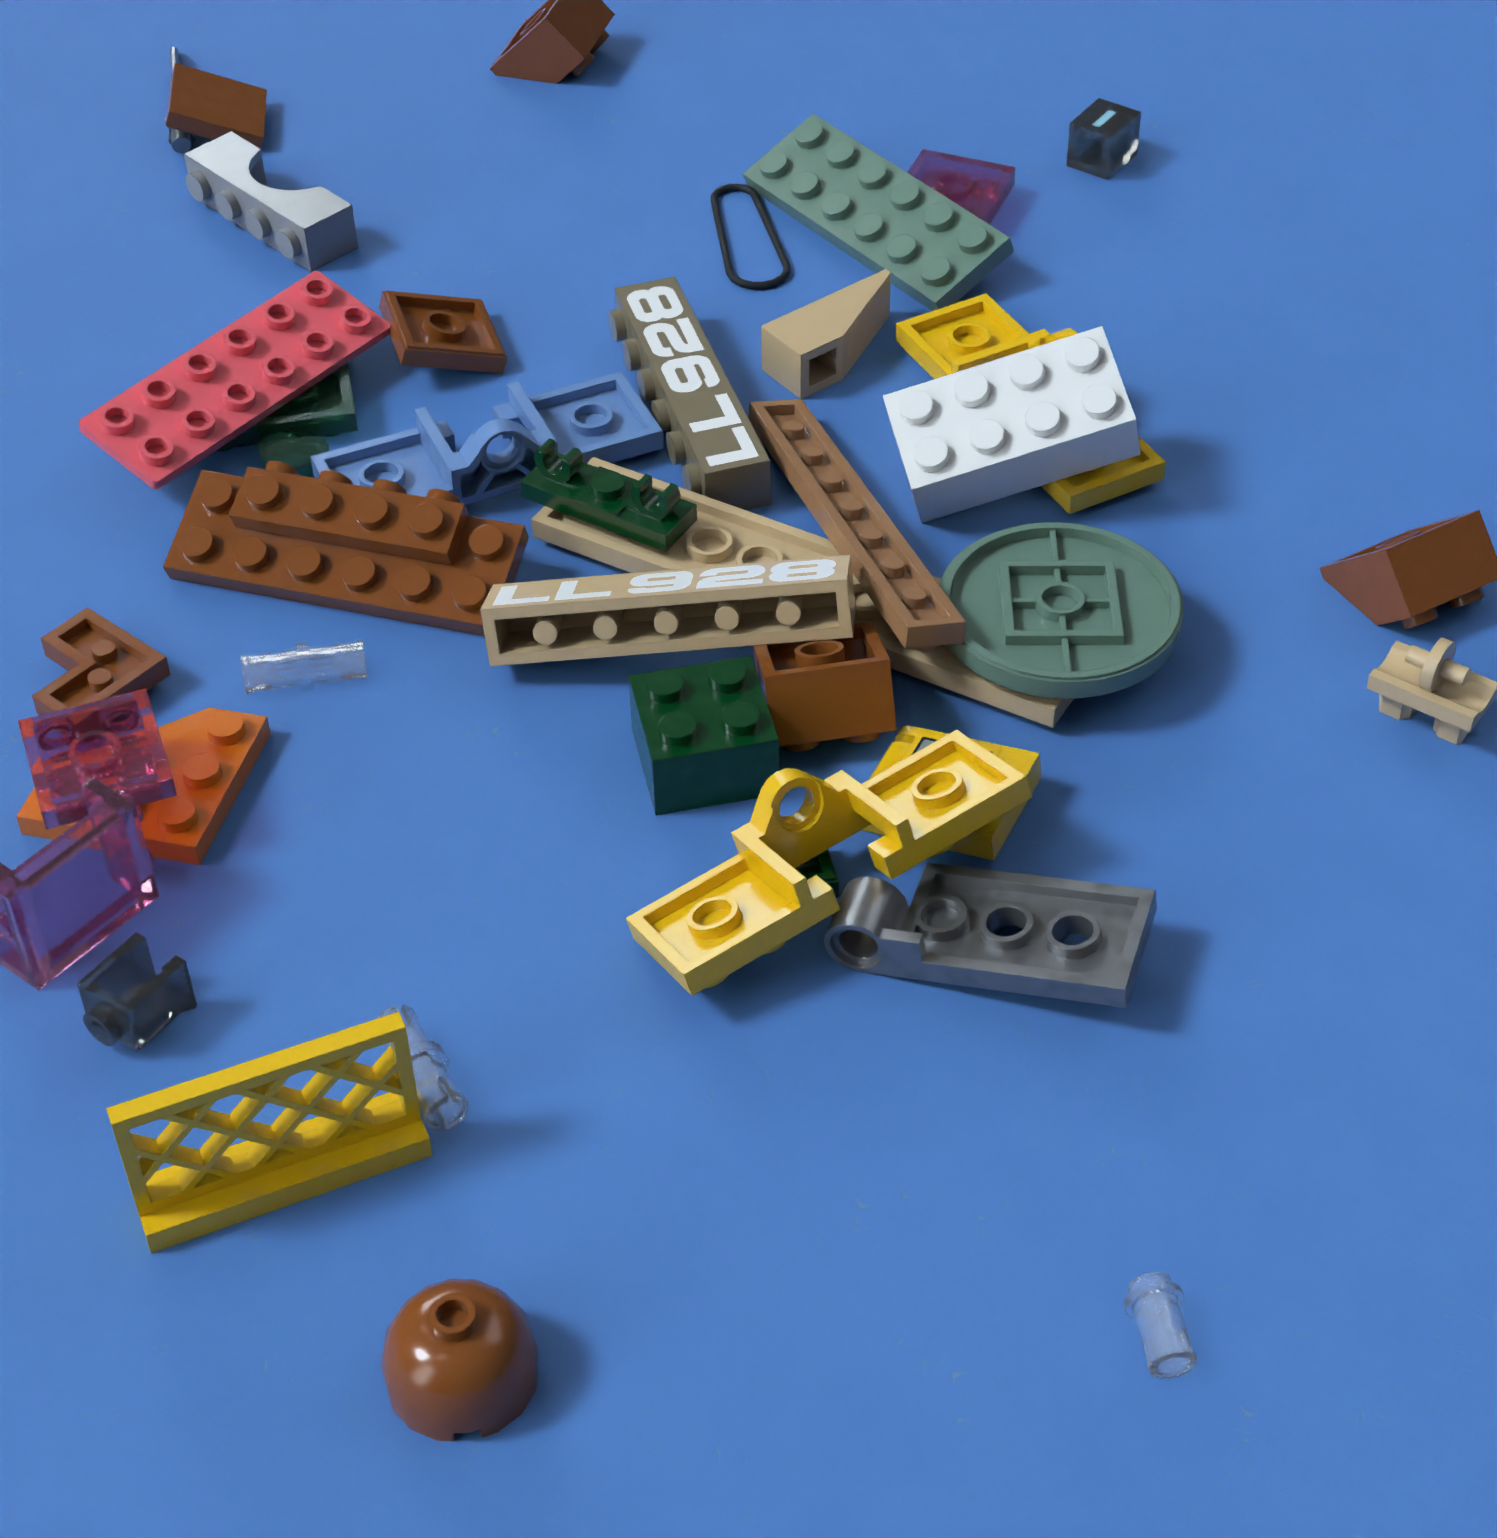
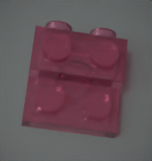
M146 689L18 720L46 830L177 796L173 776Z

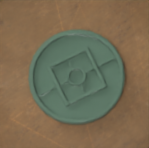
M1044 522L1024 524L994 532L962 550L946 568L939 585L966 621L963 643L947 645L954 655L964 665L983 678L1002 687L1034 696L1067 699L1101 696L1131 687L1161 668L1171 657L1180 638L1184 611L1183 598L1179 585L1170 570L1161 560L1141 545L1126 537L1097 527L1074 523Z

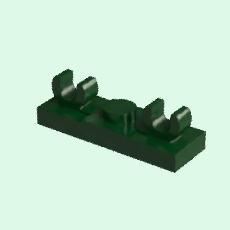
M551 438L536 450L534 454L536 467L520 481L522 497L664 552H667L697 521V504L681 499L680 490L677 485L671 483L662 492L652 487L651 475L645 474L640 480H636L601 466L597 468L584 463L580 449L575 447L566 455H562L556 452L555 440Z

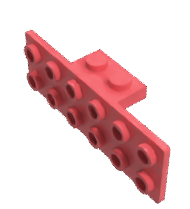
M313 271L79 420V431L152 489H159L387 337L391 325L387 320L319 271Z

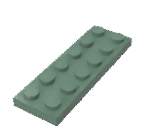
M815 114L808 117L742 173L746 184L755 189L758 195L873 272L878 273L887 269L891 272V284L932 311L955 304L1014 252L1009 236Z

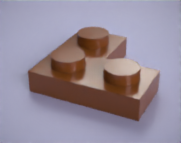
M87 607L41 637L45 656L68 670V672L32 695V699L38 715L78 740L170 676L167 657Z

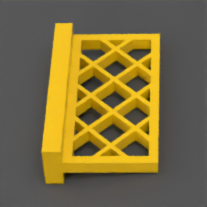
M399 1011L106 1108L151 1253L433 1156L430 1138L421 1118L406 1026ZM390 1043L388 1049L372 1067L354 1062L363 1051ZM306 1070L316 1071V1074L302 1090L283 1086L291 1075ZM339 1078L357 1083L342 1101L324 1097ZM379 1090H383V1091L388 1092V1093H385V1094H382V1095L373 1097ZM234 1094L245 1096L230 1114L210 1110L219 1099ZM267 1102L286 1107L271 1125L252 1121ZM308 1114H312V1115H316V1116H317V1117H314V1118H311V1119H308V1120L303 1121V1119H304ZM159 1119L171 1121L157 1139L130 1133L129 1130ZM194 1127L214 1132L200 1149L179 1145ZM236 1138L246 1140L230 1146ZM163 1163H168V1164H172V1165H173V1166H170V1167H167V1168L158 1170L159 1167H160Z

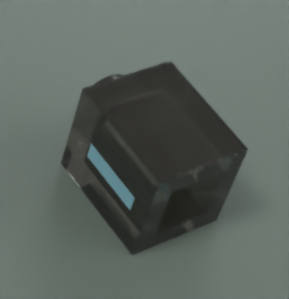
M1098 98L1069 124L1066 166L1109 180L1137 155L1141 112Z

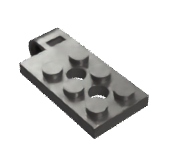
M927 862L909 909L905 896L894 885L885 880L875 877H858L848 882L838 903L840 910L834 913L824 936V946L828 954L837 963L858 972L1127 1008L1157 911L1156 890ZM1004 926H1017L1023 929L1012 936L995 935ZM1071 934H1081L1089 937L1087 941L1077 945L1060 943Z

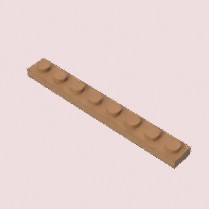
M803 400L750 402L748 418L757 436L838 553L851 556L852 573L905 649L932 650L940 645L963 643L966 627L965 619Z

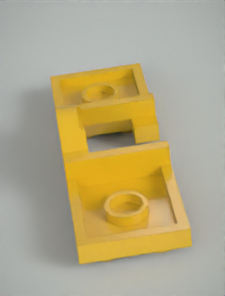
M987 293L896 323V342L933 379L1078 334L1072 328H1066L1051 334L1042 329L1029 334ZM1138 436L1141 455L1051 482L1041 487L1068 514H1072L1164 480L1166 461Z
M957 729L862 784L843 770L824 780L795 768H785L776 771L762 786L750 822L731 832L739 854L625 919L634 940L693 996L705 988L720 984L729 974L763 954L772 953L780 949L787 940L840 910L831 886L817 875L806 880V877L795 869L796 867L873 824L886 834L867 845L874 867L892 880L931 856L946 852L955 842L988 823L1001 820L1010 810L1033 798L1027 777ZM804 787L805 799L800 809L792 815L781 816L780 804L785 794L791 789Z

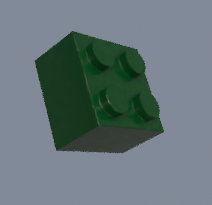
M751 656L628 675L632 732L655 815L758 798L766 780L776 771H779V738Z

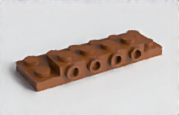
M269 461L265 469L248 466L244 477L201 470L163 568L170 579L485 636L480 609L493 584L514 583L529 536L525 525L469 516L465 504L461 503L456 495L443 489H431L428 491L427 496L423 497L407 494L402 486L389 480H376L372 488L353 485L347 476L336 471L324 470L320 472L318 478L299 475L295 468L286 463Z

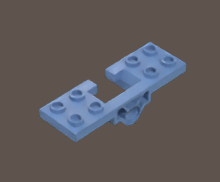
M622 371L529 397L519 381L507 384L509 402L492 406L493 420L483 424L474 435L471 433L462 448L457 452L454 433L446 420L435 422L425 406L414 409L416 428L310 457L315 478L319 477L321 471L332 470L347 476L353 485L372 488L374 481L384 479L399 484L406 490L407 494L426 497L431 489H443L456 495L461 503L466 505L521 489L520 481L536 467L534 460L536 450L549 438L555 440L556 452L562 455H566L575 447L580 449L584 463H588L592 457L614 463L663 449V430ZM500 435L503 439L512 437L511 443L505 450L494 454L486 452L487 446L494 438Z

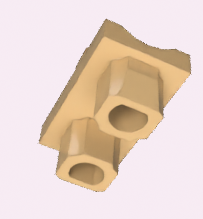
M1443 637L1436 642L1431 651L1396 641L1383 663L1378 668H1374L1369 674L1366 689L1379 694V712L1397 720L1410 719L1416 710L1435 717L1433 730L1436 732V736L1457 745L1464 741L1497 698V682L1472 672L1469 667L1454 662L1456 643Z

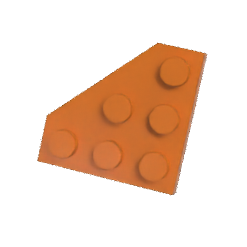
M209 707L43 772L16 816L21 834L200 865L271 735L268 718L266 716Z

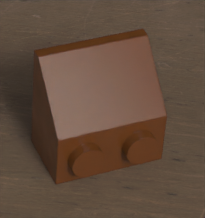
M547 0L519 26L490 67V70L497 76L555 84L570 72L577 77L595 58L592 53L609 37L605 28L615 14L602 0Z
M1480 510L1410 529L1319 569L1323 579L1374 624L1382 625L1401 620L1404 629H1409L1438 618L1439 615L1436 607L1448 602L1450 609L1485 597L1482 586L1497 580V555Z
M872 621L856 623L853 638L752 646L756 672L779 738V747H783L788 751L799 752L817 747L820 741L844 738L848 742L864 743L878 739L883 732L897 731L890 658Z

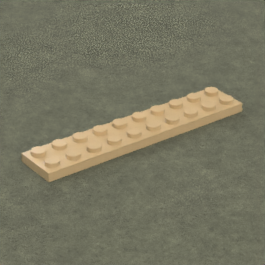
M592 457L587 463L597 468L601 466L636 480H640L644 476V474ZM652 478V487L663 492L670 485L667 482ZM678 487L681 499L697 504V521L667 552L546 506L531 519L533 537L630 573L840 556L829 539ZM852 573L856 602L855 624L872 621L890 658L891 669L1054 728L1074 698L1034 696L995 684L964 665L947 645H940L932 650L905 649ZM933 576L936 582L940 585L941 579Z

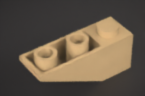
M884 269L761 325L762 370L799 399H803L843 380L890 316L891 272Z

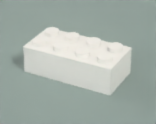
M1103 326L883 395L921 523L1141 455L1136 417Z

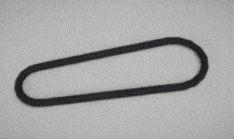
M727 184L716 188L711 194L710 202L725 272L730 281L748 289H767L784 282L790 275V263L758 193L752 187L744 184ZM729 191H742L752 197L783 266V271L779 276L763 282H752L743 280L735 275L720 214L719 195Z

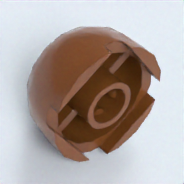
M448 1279L426 1286L404 1303L386 1330L382 1354V1372L392 1409L411 1430L437 1441H455L454 1433H470L479 1429L481 1438L498 1433L523 1413L537 1389L538 1349L524 1310L502 1290L476 1279Z

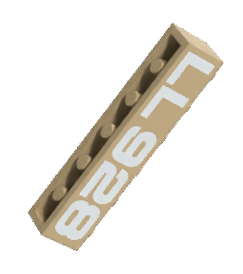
M840 555L493 584L480 611L489 665L502 666L853 638L856 602L851 556Z

